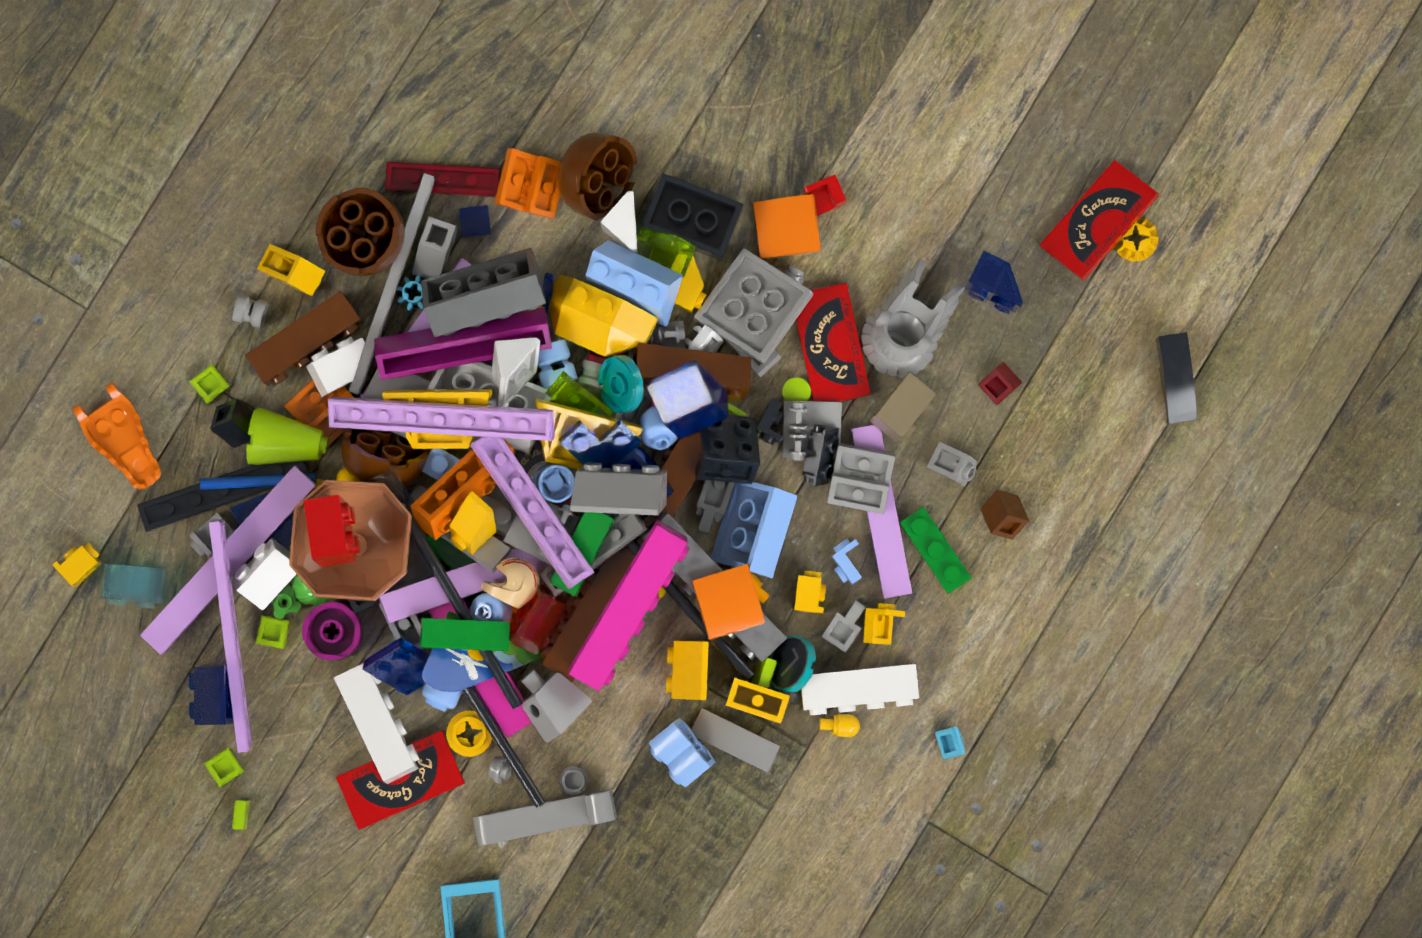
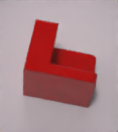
M836 175L803 188L804 195H814L817 216L846 204L847 200Z

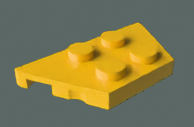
M492 389L385 390L382 392V397L384 400L488 406L493 392ZM405 432L406 438L413 449H468L475 436Z
M538 398L535 399L536 409L554 410L555 438L552 441L541 440L543 456L546 462L574 469L584 467V463H601L602 468H607L611 460L618 457L625 450L624 446L635 435L639 436L643 430L639 424Z

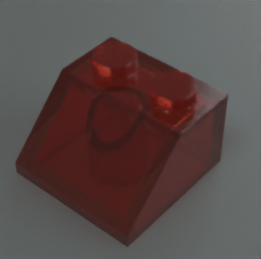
M538 586L534 597L522 608H519L510 621V642L536 655L540 649L545 650L552 639L551 631L555 625L559 626L564 621L568 612L565 609L568 605L562 599L555 597L549 591Z

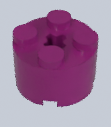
M323 603L315 607L303 622L302 636L306 646L315 656L324 660H342L353 655L363 640L364 629L359 614H355L351 607L341 603ZM333 623H335L336 628L340 629V634L335 635L334 640H331V635L326 634L327 628H332Z

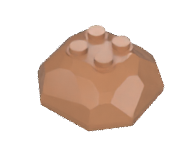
M325 480L294 507L289 566L316 597L376 601L407 574L412 515L384 483ZM340 495L349 503L350 507L353 506L356 524H351L354 536L357 535L360 553H356L357 562L321 567L311 557L303 500Z

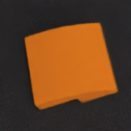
M508 148L494 204L554 219L560 197L557 181L560 161Z
M813 194L753 202L760 259L766 260L789 255L797 256L821 251L815 197Z
M311 379L284 404V407L297 421L324 431V437L329 438V446L346 428L329 427L328 399L330 397H355L345 386L321 397L313 379Z
M748 564L692 580L709 640L765 624Z

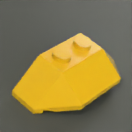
M560 274L547 299L555 335L604 357L635 348L638 343L647 344L658 322L657 317L621 298L578 279Z

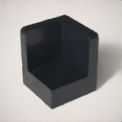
M237 398L217 406L210 430L233 448L248 443L251 439L248 431L253 411Z

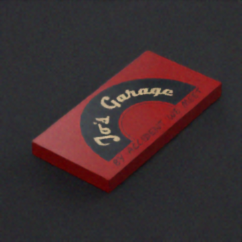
M1114 160L1039 244L1040 248L1084 282L1159 197L1158 192Z
M847 283L811 290L814 295L797 317L796 324L813 401L842 402L870 396L871 392Z
M443 730L412 743L419 756V760L415 761L419 769L389 784L383 782L374 761L336 777L358 830L465 784Z

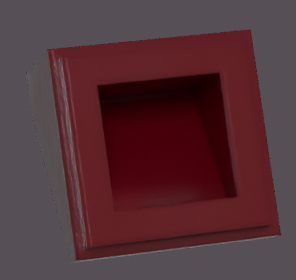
M1002 362L978 386L998 405L1022 382Z

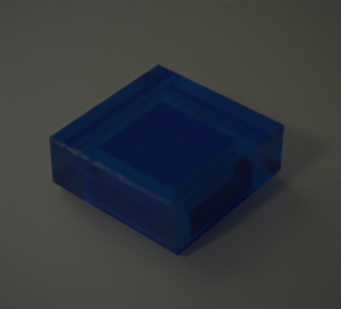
M488 205L459 208L463 238L491 235Z

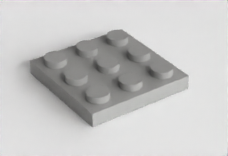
M743 248L694 318L697 322L708 326L719 336L765 364L814 294L810 289Z

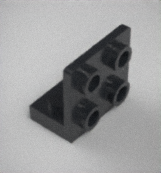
M700 413L699 427L702 453L695 468L696 479L752 484L760 466L756 419L753 417Z

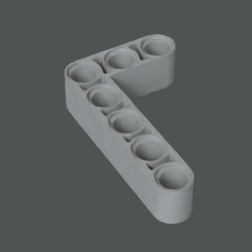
M608 789L549 801L538 808L535 805H529L472 817L477 844L482 846L585 824L605 823L616 820L617 815L612 790Z

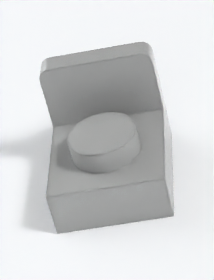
M939 442L927 468L965 487L967 482L975 475L977 461L968 454Z
M219 513L213 515L196 532L193 531L189 535L193 540L190 545L201 557L204 554L208 557L213 556L209 522L223 519ZM224 520L227 540L234 533V530Z

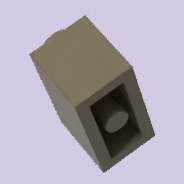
M909 372L901 379L869 421L894 442H897L902 437L907 439L917 428L914 424L916 419L920 415L924 418L933 408L934 404L931 400L935 397L936 393Z

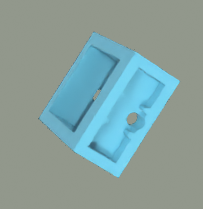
M500 878L442 884L440 886L446 938H455L451 897L493 892L498 938H506Z

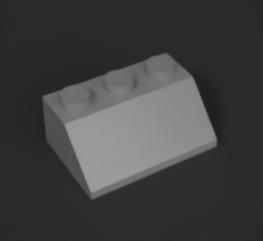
M584 463V467H580L575 474L570 511L659 515L667 504V471H662L659 466L655 465L642 466L641 470L631 469V465L614 464L613 468H602L601 463Z

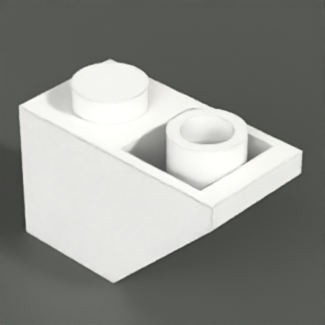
M350 337L336 344L338 350L329 354L326 349L311 357L313 362L306 366L321 397L348 385L354 380L365 344L363 338L354 341Z

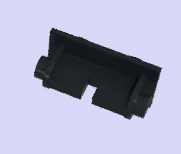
M814 424V428L810 429L807 449L815 451L816 455L807 454L805 456L802 475L805 482L813 483L812 486L828 484L833 475L834 468L832 462L834 452L839 445V438L837 437L839 428L825 429L823 425Z

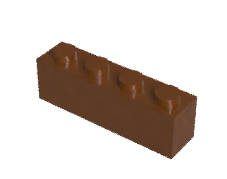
M339 291L245 354V356L265 385L268 386L272 383L273 386H276L288 378L286 373L295 367L297 370H300L312 362L310 357L317 352L326 349L329 351L335 347L334 341L344 335L345 338H348L360 329L358 325L363 321L344 293Z
M638 343L633 352L632 360L640 370L645 391L663 389L671 394L687 392L695 393L696 396L701 398L718 396L724 397L727 401H739L741 399L744 400L750 390L751 357Z

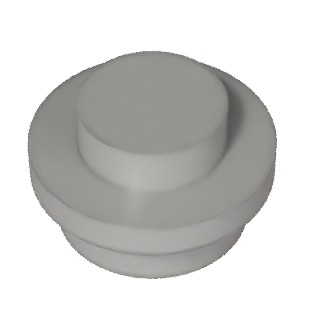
M495 756L489 768V777L494 779L495 783L501 784L504 780L510 778L512 769L504 756Z
M571 766L562 771L559 777V784L565 793L578 795L586 789L588 776L582 768Z

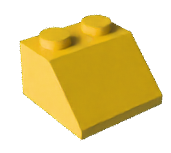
M674 641V647L668 646L667 664H673L672 676L667 675L666 693H672L671 699L706 700L709 642Z

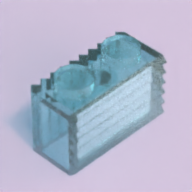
M105 564L101 598L109 599L108 605L126 606V601H136L139 608L155 609V603L163 604L166 569Z

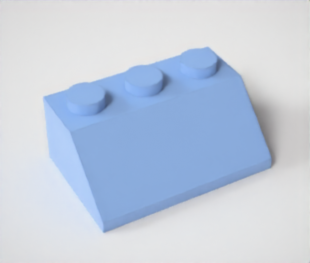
M609 240L593 250L586 272L589 285L621 298L657 317L658 324L665 327L668 325L683 275Z
M752 482V484L735 483L725 515L722 518L711 559L714 562L734 568L748 564L750 572L753 574L773 578L797 495Z

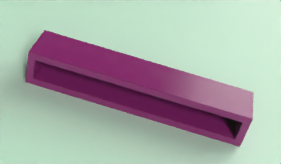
M545 307L513 313L508 318L493 319L484 322L478 327H467L457 330L448 336L440 335L434 337L431 328L374 339L375 357L381 380L493 360L495 341L536 337L540 340L539 351L551 349L552 343Z

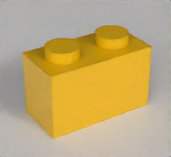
M734 678L726 706L781 724L790 696Z

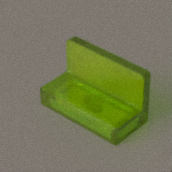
M640 229L637 240L652 248L648 259L683 275L684 278L696 246L676 235Z
M565 371L561 373L546 392L552 400L561 405L593 413L600 408L609 416L613 414V411Z

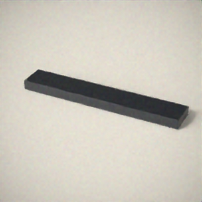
M306 461L262 465L253 464L218 477L287 474L294 466H297L304 473L310 472ZM200 483L137 504L145 531L150 532L274 489L275 486L201 490Z

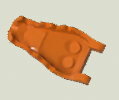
M111 382L105 386L108 394L112 397L110 400L89 414L85 412L80 404L71 410L77 417L82 431L91 446L104 455L112 465L121 470L134 488L144 489L153 485L160 478L162 471L151 452L138 412L131 401Z

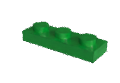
M924 507L899 523L947 594L972 578Z

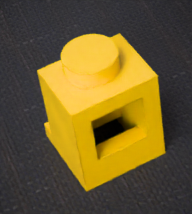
M88 542L85 546H80L79 548L74 546L63 556L65 559L63 563L56 561L52 565L71 586L77 587L102 562L97 558L100 555L98 550Z
M804 571V576L798 575L794 603L795 611L823 614L824 607H818L819 601L824 602L826 585L821 584V572Z

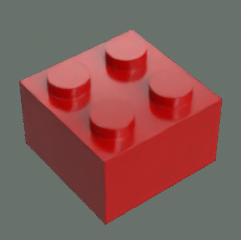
M340 495L303 500L312 560L321 567L357 562L356 553H360L358 537L357 535L354 536L351 524H356L353 506L350 507L349 503Z

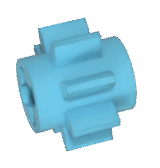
M417 276L415 281H410L407 277H404L406 282L404 287H397V290L403 296L397 301L399 304L407 301V310L410 312L413 306H419L421 310H424L422 287L420 284L421 277ZM417 287L421 296H415L414 300H411L407 292L408 290L413 291Z

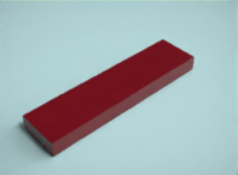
M387 162L385 191L417 193L423 175L426 173L435 178L431 194L496 198L501 178V168Z

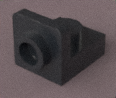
M773 398L769 401L756 428L757 432L760 433L758 438L771 445H774L775 441L781 443L784 439V436L770 429L771 425L777 427L784 413L779 410L782 403Z

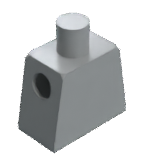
M533 669L521 680L531 691V694L522 702V708L546 743L561 735L592 702L586 694L558 672L543 680Z

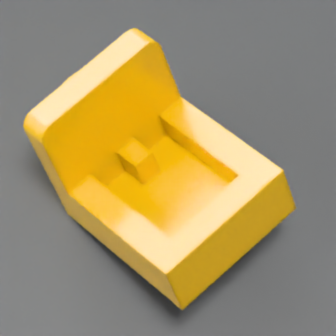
M878 603V609L866 608L863 643L891 645L893 616L905 617V611L895 610V604Z

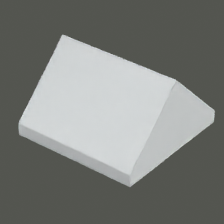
M627 191L600 223L602 230L615 242L638 254L634 192Z
M536 337L495 341L492 378L498 407H505L537 372L540 340Z

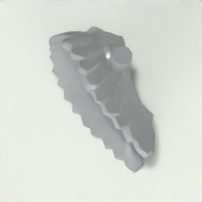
M918 258L914 267L908 269L904 277L900 279L899 285L895 286L890 295L886 297L882 306L875 309L874 315L866 318L867 323L861 330L860 343L863 345L862 353L868 357L869 363L873 364L878 372L887 373L890 376L903 378L909 372L914 376L918 374L920 370L927 366V362L932 361V352L937 349V341L948 325L949 317L954 313V309L959 303L958 297L962 294L965 287L958 283L946 296L940 299L934 309L927 307L924 302L912 296L920 283V277L926 263Z

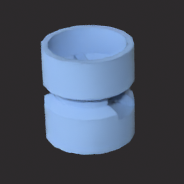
M566 340L552 342L551 349L539 351L537 367L541 368L538 376L542 387L545 389L555 388L578 379L574 364L567 360L571 355ZM558 364L559 369L553 371L551 366Z
M542 465L535 471L532 477V482L547 501L561 503L567 500L573 493L575 480L573 473L561 465Z

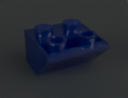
M983 251L965 285V289L969 290L968 295L981 302L984 299L994 302V308L1005 314H1009L1010 311L1016 313L1021 307L1023 300L1010 263Z

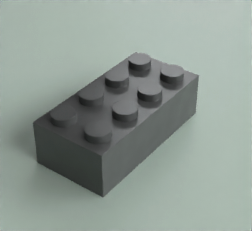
M532 248L421 280L423 308L434 337L440 335L448 336L463 328L478 327L484 322L497 318L505 319L513 313L523 310L531 311L537 309L540 305L546 304L542 277Z

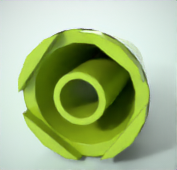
M257 408L253 411L248 431L251 439L250 444H247L248 464L262 465L319 460L322 454H327L329 438L324 437V431L267 409Z

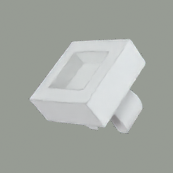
M706 325L703 328L700 326L693 328L698 333L693 341L688 338L685 339V343L689 346L688 349L714 353L717 352L724 342L715 331Z

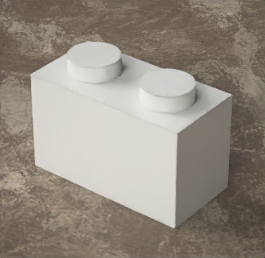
M273 538L266 544H261L256 549L252 560L247 565L243 564L236 571L233 579L236 590L261 610H264L296 575L289 566L290 551Z

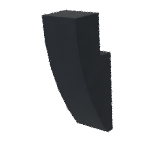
M1187 332L1159 336L1156 338L1168 424L1197 420L1193 369Z

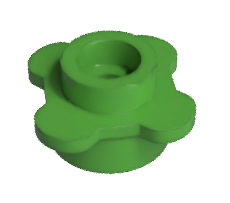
M285 586L270 602L275 609L274 616L276 618L283 619L286 614L300 611L301 603L297 601L292 586ZM282 600H287V604L283 605Z

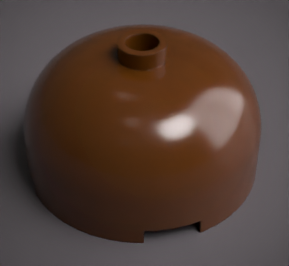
M592 132L576 139L565 151L558 169V188L565 204L575 213L598 221V219L604 218L627 191H632L635 182H629L633 172V165L637 164V157L633 146L627 140L605 132ZM605 182L616 187L624 186L622 193L614 199L613 189L602 185V183Z
M354 188L339 195H334L324 205L316 222L315 235L322 252L321 255L331 266L349 275L371 276L387 269L396 260L403 247L405 227L399 210L388 198L368 188ZM370 234L375 236L373 241L367 239Z
M346 428L341 456L347 472L357 482L384 483L390 491H398L413 485L420 479L424 473L423 468L430 454V449H413L407 438L400 435L396 437L395 444L391 445L393 432Z

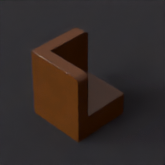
M996 490L981 507V512L988 529L993 535L1013 540L1029 522L1020 498L1014 494Z

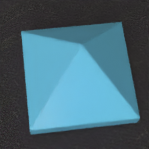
M957 726L935 732L943 760L965 754L964 739Z

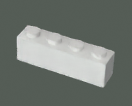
M364 662L334 677L383 782L389 784L419 769L415 762L419 760V756L413 744L407 745L403 735L407 734V731L401 719L395 720L391 709L395 708L387 692L382 693L378 685L382 682V679L375 666L370 668Z
M916 664L812 674L807 684L801 689L803 710H809L810 715L827 714V708L838 707L839 712L856 711L855 705L867 704V710L885 708L884 702L896 701V707L913 705V699H919Z

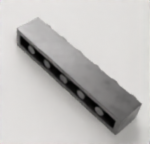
M664 511L656 520L687 536L688 543L686 546L689 547V551L681 563L676 561L671 571L675 572L674 576L677 574L684 581L681 587L691 598H694L696 594L692 580L719 573L723 570ZM656 520L648 527L649 530L641 535V537L644 540L646 539ZM764 613L765 624L728 634L732 640L736 636L741 640L743 645L740 649L751 660L757 657L761 662L787 639Z

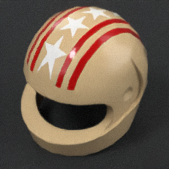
M508 558L496 566L506 576L505 581L502 583L483 581L481 589L491 596L516 608H522L536 594L539 586V576L535 567L530 562L522 558Z

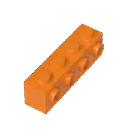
M504 440L515 456L513 446ZM473 449L410 505L413 517L419 527L435 540L442 534L450 531L449 526L471 491L481 499L483 496L490 494L496 485Z

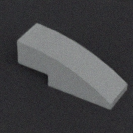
M701 708L691 729L696 738L767 773L780 748L779 745Z

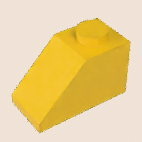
M269 244L257 267L259 271L310 296H313L315 290L319 287L325 270L304 258L272 244Z
M684 245L673 271L683 275L674 306L692 314L694 308H701L707 294L702 292L704 284L691 248Z
M471 491L449 527L452 543L459 550L463 551L465 549L473 555L497 530L493 509Z

